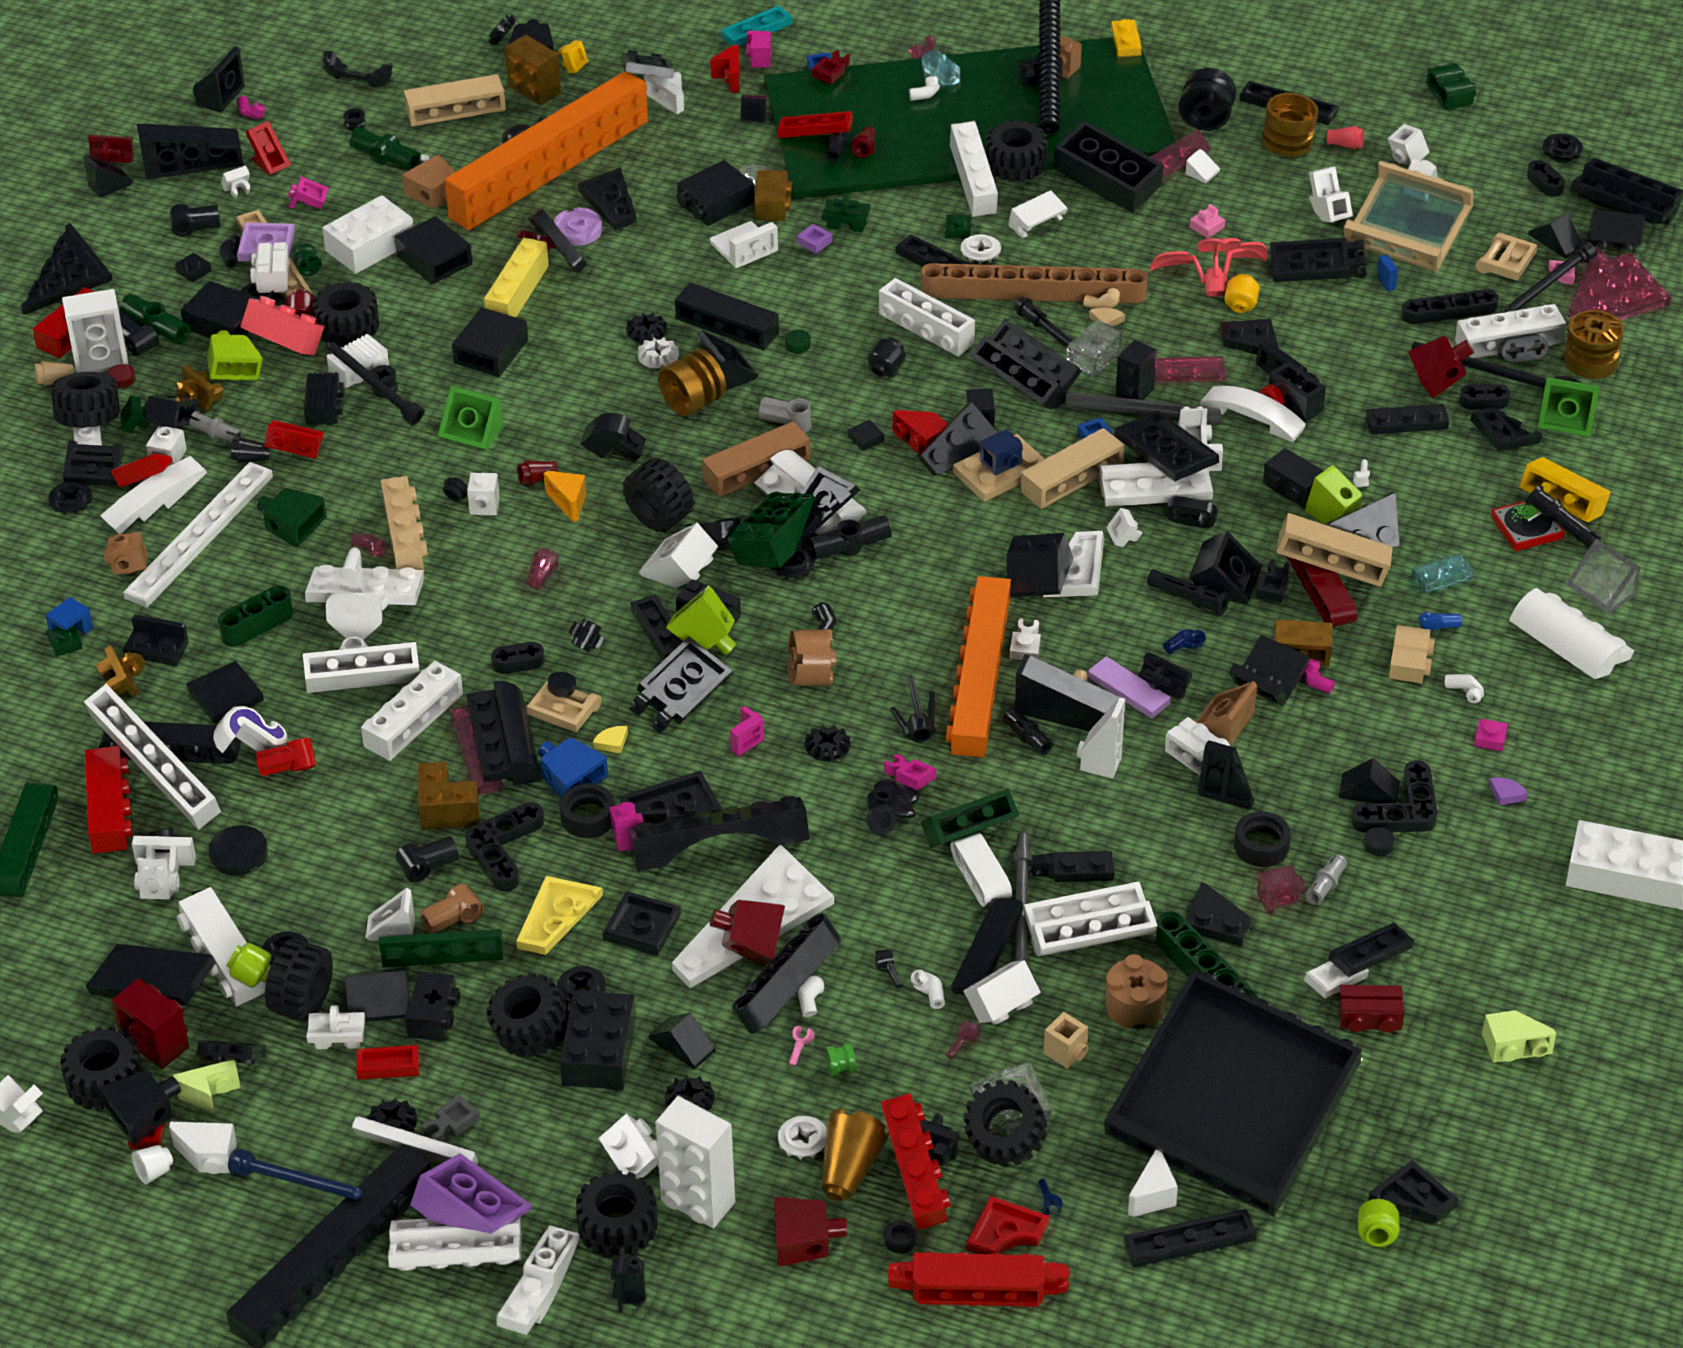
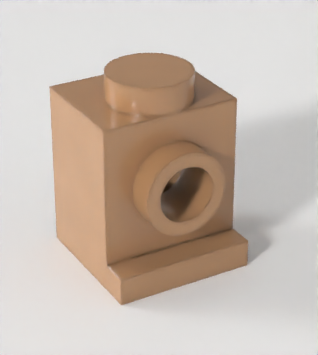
M1060 36V57L1063 60L1062 77L1068 79L1081 67V43L1064 36Z

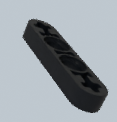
M1483 289L1407 300L1402 305L1401 318L1409 324H1420L1490 314L1497 310L1499 296L1493 290ZM1458 303H1463V304H1466V305H1468V306L1462 307V306H1458V305H1456V304H1458ZM1432 307H1440L1443 310H1435Z

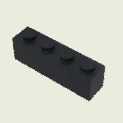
M690 282L675 298V317L677 320L764 351L779 334L778 313Z

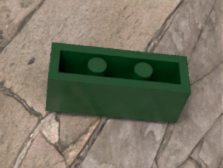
M1008 788L933 815L921 821V825L929 846L933 849L953 840L1009 821L1019 816V813Z

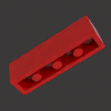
M120 746L85 750L88 835L92 853L127 850V837H133L131 820L126 819V816H131L130 799H125V795H130L128 777L124 778V774H129L127 757H122Z
M911 1093L881 1101L917 1229L922 1230L949 1222L945 1211L946 1208L951 1207L946 1188L939 1190L937 1179L942 1178L937 1159L931 1161L928 1150L934 1149L929 1130L922 1132L920 1122L925 1120L921 1103H914Z

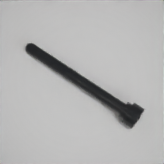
M1586 240L1578 244L1569 259L1506 306L1504 312L1519 310L1577 264L1588 263L1595 258L1597 252L1593 244Z
M335 342L328 343V351L400 409V413L403 415L402 418L408 424L413 426L422 419L425 410L420 405L406 402Z

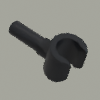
M888 949L875 951L877 969L887 968L895 987L900 988L903 984L895 970L892 951Z

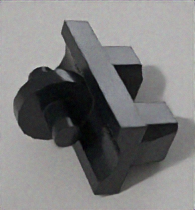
M1036 54L1035 59L1019 60V84H1025L1027 88L1036 87L1039 83V54ZM1060 57V81H1062L1063 60Z
M1148 652L1145 653L1143 666L1138 677L1149 683L1150 687L1154 690L1159 689L1175 698L1183 699L1187 687H1189L1192 672Z
M935 1114L932 1121H921L920 1126L922 1132L929 1130L934 1149L928 1150L930 1160L937 1159L939 1166L943 1167L949 1158L956 1160L959 1153V1133L952 1131L951 1127L942 1125L943 1116Z

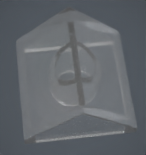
M1596 538L1566 582V585L1610 614L1636 595L1641 567Z

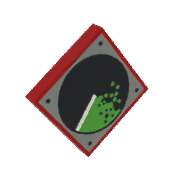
M1525 501L1491 510L1490 517L1514 551L1564 539L1565 531L1553 520H1545L1541 512L1532 505L1527 506Z

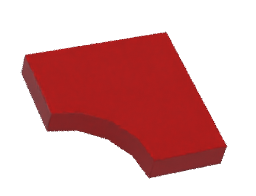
M990 1196L966 1243V1251L975 1254H1002V1252L1014 1246L1030 1245L1038 1247L1050 1223V1216Z

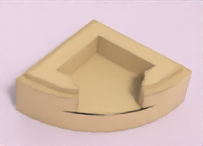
M1100 307L1089 310V318L1104 331L1125 321V314L1113 308Z

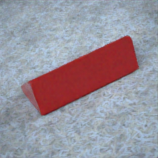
M151 454L115 468L111 472L119 487H125L163 472L172 463L173 459L171 456Z

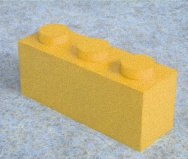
M1544 457L1527 464L1519 488L1531 493L1541 484L1546 493L1555 500L1560 499L1562 501V507L1587 523L1603 515L1611 491Z

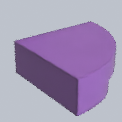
M1490 778L1489 786L1499 806L1527 800V791L1517 782L1506 778Z

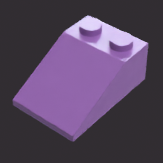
M461 1153L420 1175L410 1204L424 1217L434 1223L490 1234L529 1212L532 1208L531 1204Z

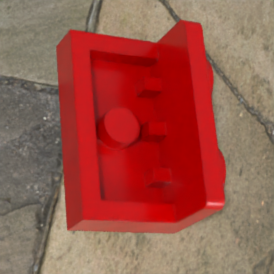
M272 420L271 424H268L264 447L316 459L323 441L324 432Z

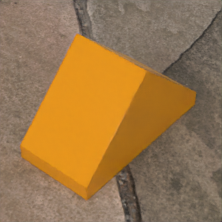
M555 471L544 472L545 493L572 522L578 521L587 495L585 475Z

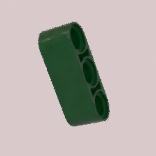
M281 585L273 586L223 611L218 616L223 644L230 647L241 645L292 618L293 606L290 590Z

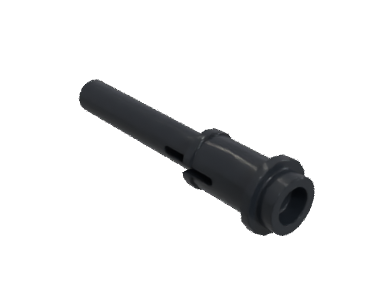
M1021 297L1017 300L1014 306L1017 315L1024 316L1035 327L1040 326L1070 352L1077 350L1078 344L1046 318V313L1038 309L1030 298Z

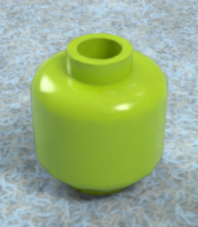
M248 942L242 947L237 945L226 966L230 968L229 975L231 978L250 988H254L260 981L266 983L272 956L266 950Z
M1372 1199L1360 1207L1357 1214L1358 1234L1362 1241L1370 1246L1385 1247L1397 1239L1400 1232L1399 1211L1394 1204L1388 1200Z

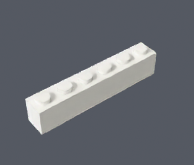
M107 684L84 701L90 716L198 830L221 812L215 797Z

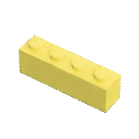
M523 237L485 296V309L517 317L549 266L547 242Z

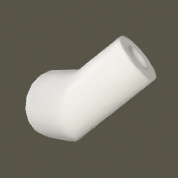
M926 77V85L924 87L909 89L910 100L931 98L940 88L938 77Z
M920 969L914 971L911 975V982L917 990L929 996L930 1007L933 1009L944 1007L945 1000L940 979Z
M810 976L797 991L803 1017H811L817 1014L814 998L824 990V982L818 976Z

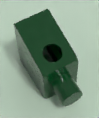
M289 488L282 489L274 499L262 496L257 504V509L263 512L267 531L296 548L327 517L324 497Z

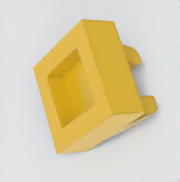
M574 40L571 44L565 45L557 51L558 55H562L563 61L561 65L566 67L568 73L578 72L589 62L582 41Z

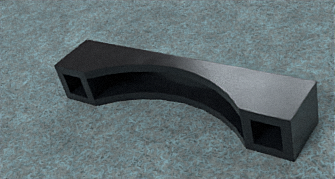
M785 796L779 801L769 803L757 801L752 803L751 806L741 808L730 806L714 813L698 812L692 817L687 818L670 817L664 822L654 824L643 822L635 827L628 828L632 861L637 872L665 867L689 846L720 834H754L768 838L780 845L810 840L806 807L801 797Z

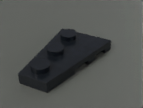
M970 402L958 412L917 457L933 476L939 475L953 468V464L980 452V441L998 432L977 407Z

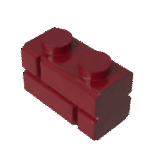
M1340 985L1338 997L1340 1029H1349L1352 1032L1381 1030L1386 1033L1402 1030L1404 1019L1402 986Z

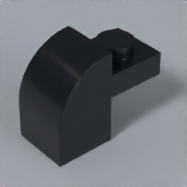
M605 413L597 416L585 427L580 445L601 459L615 448L633 461H636L642 455L646 438L629 428L631 420L629 417L618 413Z

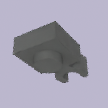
M459 1094L435 1111L436 1119L428 1120L422 1125V1134L427 1136L431 1132H437L432 1135V1139L444 1142L449 1132L457 1137L480 1121V1114Z

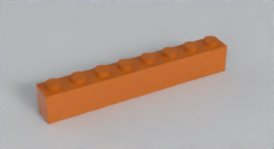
M978 576L976 587H971L969 602L973 606L967 607L966 623H970V625H965L963 632V642L967 643L966 645H961L960 662H963V665H958L956 681L960 682V685H954L953 702L957 703L956 705H951L950 722H953V726L948 725L946 742L951 743L952 755L985 758L1009 610L1011 579Z

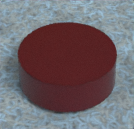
M119 364L112 367L108 372V375L117 380L118 388L128 387L135 382V372L130 365Z

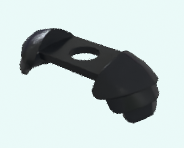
M334 51L323 52V59H321L323 63L322 68L335 79L340 78L342 75L366 80L372 87L384 86L391 82L390 77L393 74V64H383L380 69L366 74L348 70L347 65L342 63L339 57H336Z

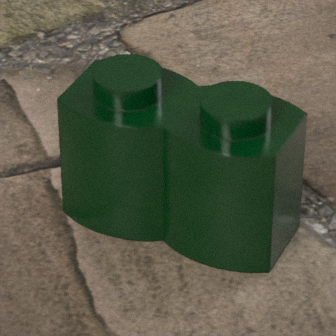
M1451 63L1428 68L1427 86L1432 94L1437 96L1440 105L1445 110L1473 105L1474 97L1477 93L1475 84L1471 83L1466 77L1465 71L1458 64Z

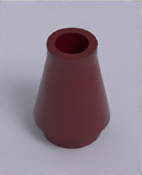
M864 127L853 138L851 148L856 156L864 158L874 152L876 132L872 127Z
M524 460L523 463L517 465L518 480L520 484H526L527 486L544 481V472L546 471L558 472L556 461Z

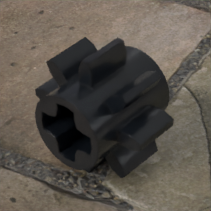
M583 618L581 624L574 621L568 632L574 636L571 643L587 652L592 647L599 649L605 638L599 634L602 627L586 618Z

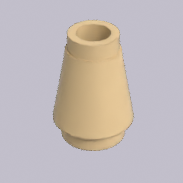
M41 361V364L34 365L36 384H43V387L52 385L57 379L74 373L72 364Z

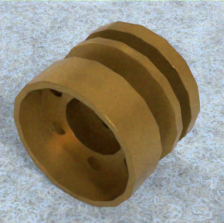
M1283 93L1270 98L1265 114L1266 122L1263 126L1262 144L1274 154L1286 157L1301 156L1309 152L1312 147L1314 128L1317 122V105L1306 96L1296 93Z
M1599 310L1582 311L1574 315L1569 322L1564 352V363L1567 369L1575 375L1589 379L1605 378L1613 374L1618 367L1624 334V326L1621 321L1614 315Z
M701 348L684 355L681 360L673 361L660 368L658 372V384L664 400L674 412L682 417L697 412L704 405H709L715 400L724 397L726 393V381L719 364L711 354Z

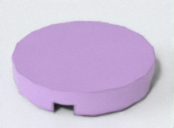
M574 208L572 212L562 211L553 221L573 246L592 243L600 237L603 231L600 216L586 208Z

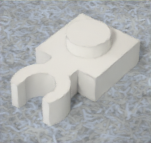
M1022 618L1018 620V632L1013 631L1010 659L1022 660L1025 654L1038 659L1041 634H1038V620H1034V625L1031 627L1024 626Z

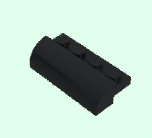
M1595 157L1584 165L1583 173L1572 181L1570 191L1578 193L1580 197L1600 201L1606 207H1616L1623 210L1624 213L1645 215L1646 221L1652 224L1663 223L1669 225L1674 219L1683 199L1682 189Z
M1005 318L989 338L984 335L970 354L974 360L1047 409L1057 408L1065 402L1068 389L1082 372L1078 366Z
M493 681V690L466 694L484 782L512 778L514 786L542 781L521 689L510 682Z

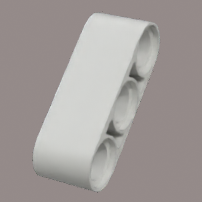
M978 832L951 841L950 848L953 859L982 907L991 905L994 898H1012L1010 882L981 833Z

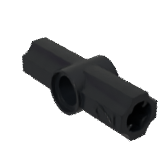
M885 515L860 523L851 519L843 520L838 524L836 530L807 538V546L814 556V560L837 553L852 556L858 554L863 545L891 537V528Z

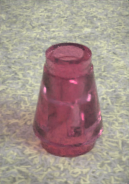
M540 548L539 551L534 553L526 583L531 588L541 589L542 585L559 566V557L553 550Z

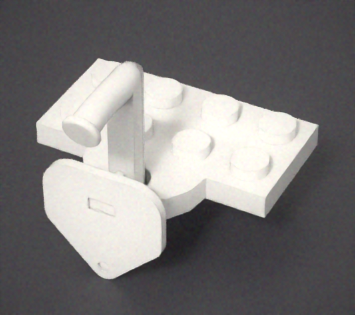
M353 547L348 552L344 567L334 568L331 565H322L314 568L305 591L306 602H326L327 622L345 638L356 636L364 640L381 625L382 610L388 604L416 605L424 581L423 570H415L411 567L402 569H388L386 567L362 568L361 552L358 548Z

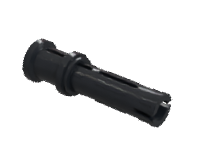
M1541 484L1538 485L1528 496L1525 504L1536 508L1543 514L1545 520H1553L1575 539L1584 544L1590 551L1595 549L1602 540V537L1562 507L1563 503L1560 499L1555 500L1543 490L1544 487Z
M1152 569L1147 578L1148 586H1153L1192 601L1195 607L1208 608L1215 611V614L1218 616H1222L1225 613L1230 601V594L1226 591L1220 593L1210 589L1207 584L1195 585L1160 572L1157 569Z

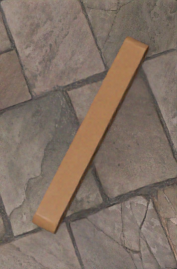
M927 264L921 270V292L933 298L1018 300L1021 297H1025L1035 301L1083 302L1086 295L1100 298L1110 288H1115L1120 292L1119 303H1140L1147 297L1148 275L1141 269Z

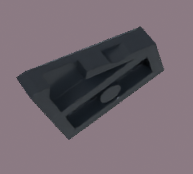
M204 1040L198 1042L197 1054L207 1055L206 1060L225 1061L226 1057L237 1059V1063L255 1064V1059L265 1057L266 1045Z

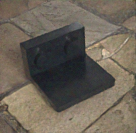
M1260 635L1244 665L1240 666L1234 663L1229 674L1234 684L1238 686L1254 681L1257 684V695L1284 707L1310 659L1307 655L1264 635Z

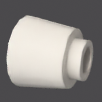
M156 1145L133 1151L132 1153L135 1171L144 1184H148L168 1172L170 1165L173 1164L172 1155L167 1147L162 1148Z

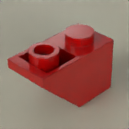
M896 410L893 412L892 429L894 434L904 440L918 453L948 424L935 412Z

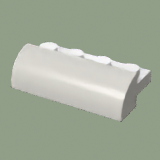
M784 450L770 458L773 465L754 483L766 496L775 491L780 493L801 492L816 469L794 451ZM851 498L813 534L817 536L836 530L838 524L843 520L851 519L858 522L867 511Z
M1151 463L1099 466L1098 481L1101 496H1104L1105 507L1168 503L1169 499L1175 496L1197 500H1213V489L1209 476L1210 467L1178 481H1173Z
M1538 588L1533 589L1521 599L1509 620L1593 679L1610 675L1614 665L1630 660L1634 653V650L1627 646L1623 639L1606 632L1602 625L1584 617L1580 610L1562 602L1558 595L1553 593L1545 594Z
M1140 882L1024 904L1023 910L1031 933V945L1037 956L1156 933L1158 927L1150 902L1145 900Z
M520 1217L492 1234L437 1224L428 1218L391 1221L389 1231L390 1248L388 1253L389 1268L412 1270L416 1267L430 1266L431 1268H444L456 1264L477 1266L488 1262L509 1264L522 1260Z

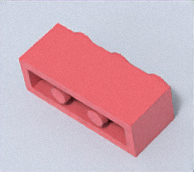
M261 296L260 300L249 298L240 328L298 353L315 355L324 326L316 323V318L303 313L301 316L295 314L296 309L286 305L278 307L275 305V300Z

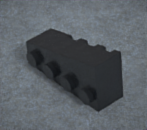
M136 123L146 180L244 166L238 130L235 128Z

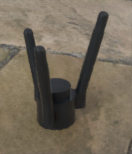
M910 675L908 680L915 713L909 717L906 724L895 707H891L890 710L902 727L905 738L911 737L915 742H925L936 733L934 726L935 693L934 691L929 693L928 716L921 712L914 677Z

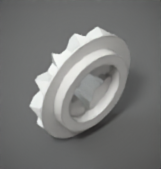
M973 235L962 242L961 252L963 258L969 259L970 263L975 261L979 262V264L982 262L991 263L992 259H998L999 253H1001V245L994 237Z
M665 337L661 340L655 338L652 341L645 340L643 345L638 346L639 361L650 368H662L676 361L679 357V350L675 346L674 341H666Z
M793 1117L787 1120L779 1129L778 1140L780 1149H784L788 1157L796 1155L801 1160L803 1156H810L814 1159L816 1153L824 1152L827 1128L820 1120L814 1117ZM798 1132L804 1138H808L809 1142L807 1144L803 1143L802 1140H798Z

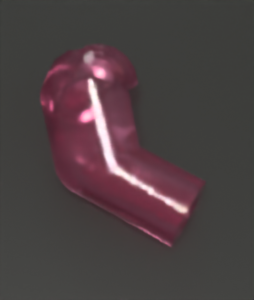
M353 533L352 546L370 548L369 553L373 557H382L384 555L386 543L382 539L372 534Z

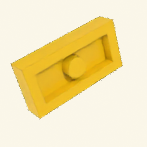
M1122 19L1120 21H1112L1111 30L1117 56L1141 55L1142 47L1135 20Z

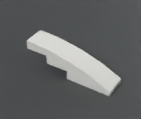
M189 456L140 483L100 516L118 534H121L138 517L145 522L163 504L169 509L207 471Z

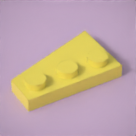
M546 876L516 941L517 949L546 955L603 896L602 888Z

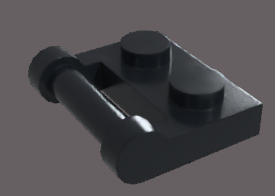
M68 441L63 481L118 486L111 471L121 466L123 444L103 446L78 444L77 441ZM77 455L112 456V458H110V457H93V456H77Z

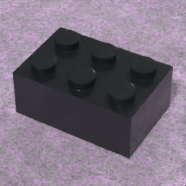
M573 990L560 1058L562 1086L624 1090L636 1021L635 998L633 994Z

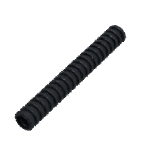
M1039 0V128H1042L1044 133H1055L1060 129V0Z

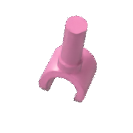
M796 1026L793 1029L792 1034L796 1042L788 1063L790 1066H796L804 1045L813 1042L815 1034L811 1028L807 1030V1035L804 1038H800L801 1026Z

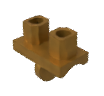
M189 365L182 366L183 378L182 381L180 380L176 384V394L199 398L198 406L203 411H210L212 403L222 399L223 387L218 383L210 384L208 374L203 370L195 371Z
M111 645L105 648L104 651L107 658L96 664L97 670L106 681L104 684H107L118 696L126 691L132 697L139 694L140 692L131 675L139 676L145 667L142 655L127 652L122 659L117 656Z

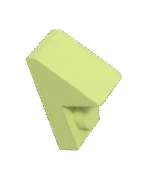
M234 1059L173 1075L181 1088V1093L177 1094L178 1099L213 1114L215 1111L211 1095L241 1088Z

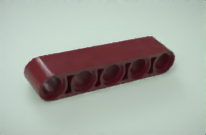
M1286 556L1324 623H1332V627L1356 622V606L1336 572Z

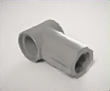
M764 397L760 402L759 419L785 425L794 421L804 433L811 429L810 403L807 400L798 398L786 402Z

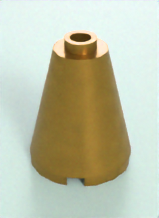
M845 1109L833 1110L827 1120L821 1187L829 1199L837 1202H842L844 1199H850L889 1137V1131L884 1132L886 1126L883 1122L861 1111L855 1110L854 1115L844 1114Z

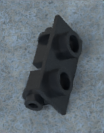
M621 1247L619 1259L613 1260L611 1266V1280H614L613 1299H618L619 1313H622L624 1304L640 1306L647 1299L644 1262L638 1257H625L624 1247Z

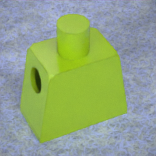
M225 330L211 336L207 352L210 379L258 380L263 358L247 336L230 335Z
M1332 465L1315 477L1305 512L1325 524L1341 515L1359 509L1363 496Z
M710 586L706 587L677 611L666 627L683 641L690 636L706 650L715 645L724 655H727L736 646V643L727 635L735 622L734 618Z

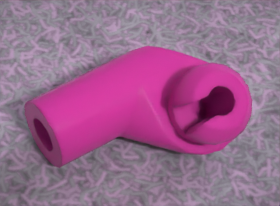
M1309 658L1310 661L1303 672L1306 684L1331 694L1335 687V681L1321 676L1318 671L1320 668L1319 661Z

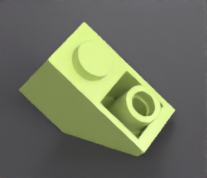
M1514 1010L1485 1015L1482 1036L1494 1063L1552 1054L1556 1032L1553 1028Z

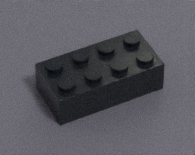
M1084 120L1055 147L1053 168L1120 207L1134 213L1162 186L1164 165Z

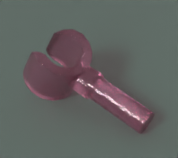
M967 1021L962 1022L958 1037L946 1053V1057L952 1059L965 1040L976 1042L979 1035V1030H977L979 1025Z

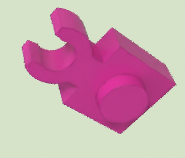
M895 754L893 756L894 763L884 761V772L886 774L896 776V781L915 790L921 789L936 779V768L916 759L907 762L903 756Z

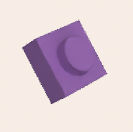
M814 224L797 235V244L815 254L832 242V234Z

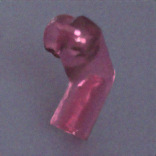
M927 36L922 47L919 44H915V47L913 45L910 46L909 53L911 58L931 56L934 53L936 39L933 36Z

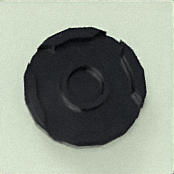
M246 825L231 826L221 830L213 837L209 844L211 863L216 866L218 871L229 875L250 873V869L256 866L259 868L263 865L268 856L267 840L263 833L254 827Z

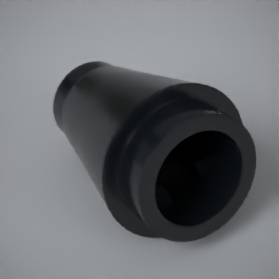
M242 437L232 439L231 460H237V463L269 460V448L264 447V443Z

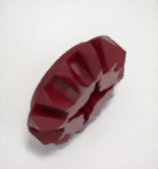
M521 230L517 234L521 241L524 237L547 242V251L550 248L555 249V246L547 237Z

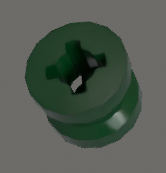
M302 244L293 251L292 259L297 265L300 274L311 276L321 269L322 261L317 255L315 247L311 244Z

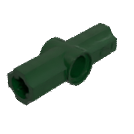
M357 127L352 131L351 138L349 139L351 147L370 154L371 158L380 165L391 162L411 170L417 167L421 160V153L419 151L401 145L399 140L389 133L381 137Z
M130 293L123 297L120 312L125 315L128 314L144 326L149 324L158 336L162 335L179 344L187 340L188 334L191 332L190 325L165 312V307L162 303L147 302Z

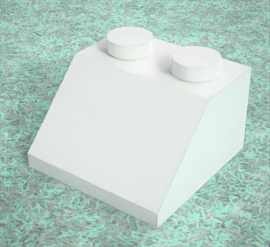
M695 523L664 539L639 573L645 578L677 588L688 584L691 579L697 580L700 577V569L706 567L713 560L712 554L718 546L698 523Z

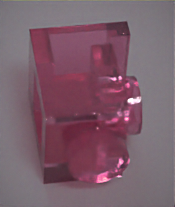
M1292 865L1258 874L1257 895L1267 914L1273 913L1275 907L1299 902V895L1305 893L1304 880L1301 875H1297Z

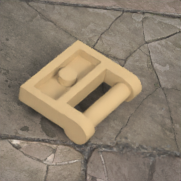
M1497 233L1491 241L1492 245L1484 257L1477 261L1475 268L1482 274L1492 272L1518 281L1537 251V244ZM1506 248L1498 261L1494 260L1498 252Z
M547 680L527 705V715L577 733L592 712H596L599 709L602 697L594 693L589 695L576 689L570 696L558 697L548 691Z

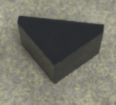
M87 154L84 156L88 186L100 198L128 187L133 183V180L121 168Z
M1568 213L1547 220L1529 230L1528 233L1529 236L1564 259L1573 255L1575 247L1581 243Z
M1372 758L1342 773L1339 798L1370 803H1397L1400 781L1375 758Z
M691 1013L671 1016L649 1034V1039L694 1070L715 1052L714 1045Z

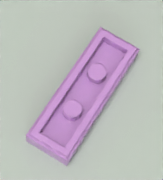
M1107 656L1088 670V678L1110 693L1124 698L1126 703L1151 719L1170 705L1171 697L1160 690L1152 689L1149 683Z

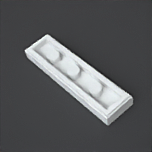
M359 1116L355 1117L352 1125L353 1130L358 1136L397 1148L403 1144L417 1154L443 1162L461 1153L474 1164H478L475 1153L467 1149Z

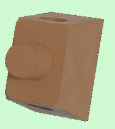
M436 155L402 174L404 195L428 207L437 208L447 202L444 179L456 171L441 156Z

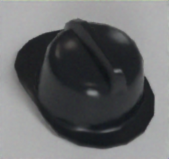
M746 517L725 518L710 523H700L699 525L717 544L718 548L716 550L724 551L731 549L727 538Z

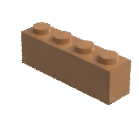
M794 421L702 459L703 480L718 497L724 496L754 483L773 465L770 458L781 451L792 450L805 461L809 460L810 439Z

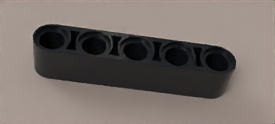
M144 722L181 762L231 764L237 760L242 741L234 737L222 753L216 747L213 739L217 725ZM103 730L99 748L118 746ZM120 748L122 757H127V759L132 760V759Z
M824 913L809 919L733 1003L732 1010L749 1033H756L763 1029L841 942L842 938Z

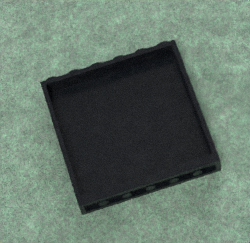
M1192 970L1104 1120L1105 1134L1151 1157L1155 1150L1161 1151L1169 1166L1275 1217L1361 1063L1362 1049L1358 1048L1351 1040H1341L1330 1035L1321 1026H1311L1303 1022L1294 1013H1284L1274 1008L1270 1002L1264 999H1254L1246 995L1237 986H1227L1207 972L1200 973Z

